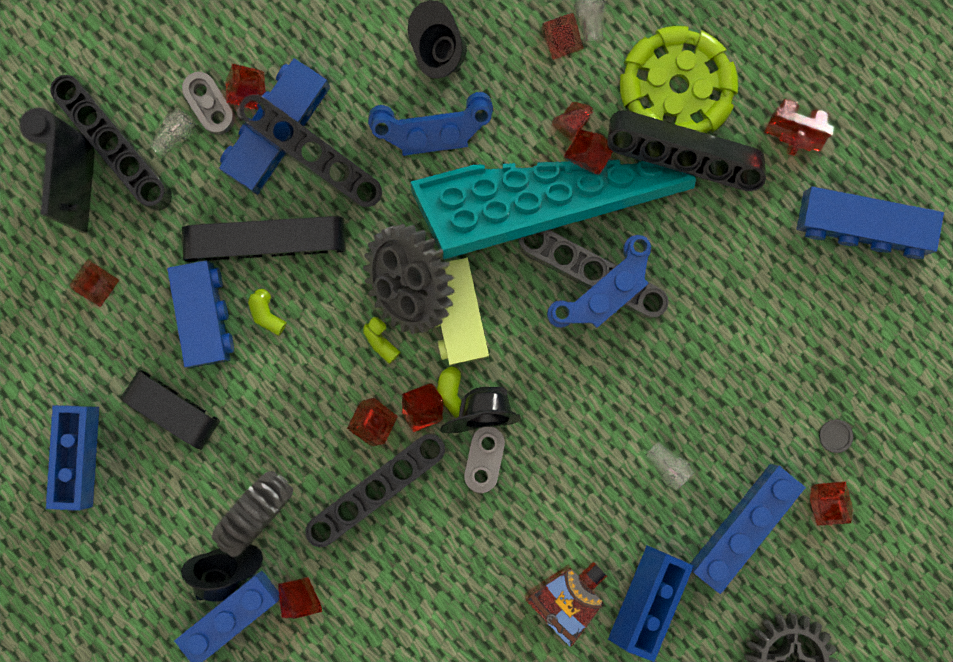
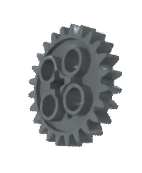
M405 224L394 225L381 230V233L375 234V241L368 243L371 252L364 255L370 264L363 266V269L370 273V277L365 279V283L371 284L373 289L368 294L369 296H376L375 308L382 306L384 309L383 319L391 316L392 327L400 325L401 332L410 330L411 334L424 333L442 324V319L449 316L446 308L453 306V302L447 296L455 293V290L449 287L447 283L453 280L454 277L445 272L450 263L442 262L440 259L444 252L443 249L435 251L433 248L435 239L425 240V230L416 232L415 225L408 227Z

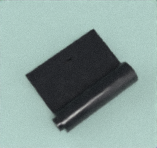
M40 107L31 108L21 117L20 131L27 140L46 150L40 215L81 233H88L95 155L94 147L82 133L47 109Z

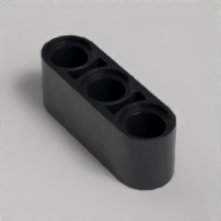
M139 369L120 399L184 442L202 450L220 423V420L215 416L213 418L205 414L206 410L187 398L183 400L178 397V392L160 380L158 382L152 380L149 373Z

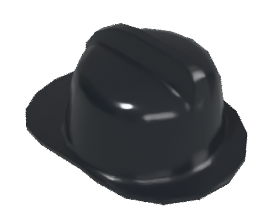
M428 0L420 3L413 9L409 17L407 30L410 43L422 72L430 78L440 79L452 72L460 71V66L466 57L467 46L466 41L457 28L453 15L448 7L439 1Z
M479 387L471 390L464 396L461 401L459 417L442 425L440 431L449 434L465 432L485 426L511 425L519 422L521 416L511 411L507 390L504 387Z
M250 544L241 554L234 557L230 556L227 552L224 553L220 548L195 556L184 563L181 569L182 579L187 585L193 587L194 596L197 600L212 602L225 600L236 591L238 582L247 579L258 571L263 562L262 552L258 547Z

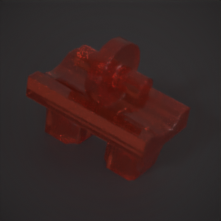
M784 99L768 121L765 133L779 137L778 141L789 144L787 154L792 156L796 155L799 148L811 151V149L821 151L827 139L833 135L835 127L829 125V113L816 109L812 110L808 117L798 114L799 105L796 101Z

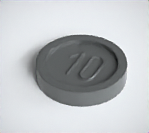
M830 420L821 427L819 440L826 450L833 453H841L851 446L853 431L842 420Z

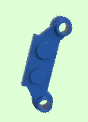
M476 92L468 97L466 109L462 112L401 120L395 119L392 109L388 106L377 105L369 112L368 124L375 137L385 139L402 149L403 156L468 147V140L483 125L489 123L493 112L491 98L487 94ZM478 110H485L482 113H476ZM379 123H385L386 125H384V126H379V125H377V124H379Z
M633 235L628 238L623 245L625 259L575 302L559 300L552 303L547 311L549 323L557 328H564L569 324L592 323L595 328H598L649 283L645 279L648 256L651 253V244L648 238L642 235ZM638 242L643 245L644 250L642 253L635 251L634 243ZM557 308H564L567 311L566 319H559L556 316Z

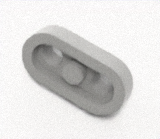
M194 72L188 75L183 82L182 92L203 127L215 135L229 132L235 123V114L215 81L204 72ZM200 86L207 88L203 96L196 95V90ZM217 113H222L224 115L223 121L219 124L214 123L213 117Z
M482 427L472 437L464 478L467 486L477 493L490 491L498 480L505 440L502 433L494 427ZM485 437L494 439L495 445L490 450L482 447L481 442ZM478 470L487 472L488 478L485 482L476 481L475 473Z

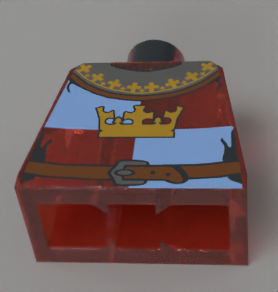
M594 561L580 575L567 564L524 594V597L534 610L571 647L604 603L594 589L607 575Z

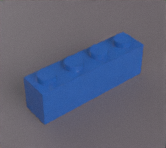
M293 58L289 65L285 64L279 70L276 76L277 83L271 92L266 91L262 97L302 126H305L331 87L327 79ZM259 104L257 105L259 110L250 119L252 121H258L262 116V108ZM278 122L273 128L274 136L279 141H286L290 137L289 126L283 122ZM242 125L239 130L240 137L235 145L227 147L220 158L222 164L219 169L258 195L285 154L248 127Z
M811 186L803 192L796 230L806 232L805 237L810 239L825 240L826 236L838 238V243L841 245L858 246L859 242L871 244L870 249L876 252L890 253L891 249L904 251V257L924 259V255L937 252L944 212Z
M769 464L690 563L694 566L692 572L721 594L806 487L779 465Z

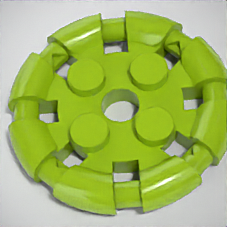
M689 26L664 27L656 30V34L650 38L643 37L628 53L624 61L626 65L625 72L620 75V94L624 108L628 107L631 112L662 120L664 115L675 117V125L703 133L709 131L713 133L719 129L730 116L734 108L732 104L733 97L738 94L737 70L734 61L730 62L725 54L727 49L723 44L707 32L701 30L700 33L688 30ZM684 43L696 46L694 53L689 50L682 51ZM662 46L666 54L657 59L654 50ZM713 60L718 70L710 74L706 63ZM639 69L648 71L646 81L640 80L637 77ZM674 77L683 78L687 83V91L680 94L673 92L670 88V80ZM713 90L721 92L718 101L709 99ZM647 96L652 107L644 109L639 100ZM699 111L703 120L696 123L692 120L691 116Z

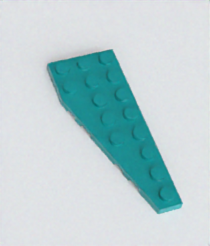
M607 160L606 165H589V161L537 162V166L532 168H516L515 163L503 164V169H485V164L470 165L411 181L410 183L411 192L435 239L436 245L439 250L443 249V259H448L694 189L696 178L689 174L644 161L638 162V164H620L619 160Z

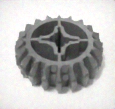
M274 471L264 473L246 490L216 525L211 539L218 544L217 547L224 553L227 552L232 557L238 556L280 512L293 495V488L284 477L279 476Z
M791 612L788 613L786 622L782 615L775 614L776 625L774 626L769 620H763V625L767 630L763 633L757 628L753 629L754 635L759 639L757 642L748 640L746 645L755 651L754 653L748 652L744 654V659L748 662H784L787 656L791 658V653L799 658L796 662H838L835 658L829 657L837 649L833 644H827L831 636L827 632H821L822 625L818 622L810 624V618L802 615L798 620L797 615ZM798 634L805 635L811 640L816 655L802 652L801 643L798 641ZM785 636L779 649L769 651L776 640Z

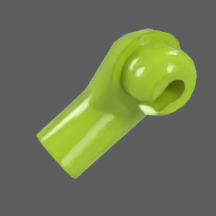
M257 289L248 299L253 321L280 336L287 322L270 312L268 305L271 299L270 293L265 289Z
M373 317L369 323H365L363 334L373 350L391 364L401 352L382 335V332L386 330V324L378 317Z
M450 366L441 372L436 394L454 418L459 417L462 401L457 395L461 372L458 368Z

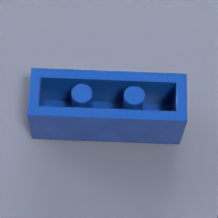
M207 260L167 268L184 367L195 368L231 361L230 353L234 352V343L231 333H226L224 320H228V309L225 300L220 301L218 288L223 286L220 269L214 268V264Z
M52 406L46 509L84 510L93 507L99 407Z
M647 545L608 640L627 652L655 662L694 566Z
M260 571L174 640V642L190 662H203L277 603L283 596L265 573Z

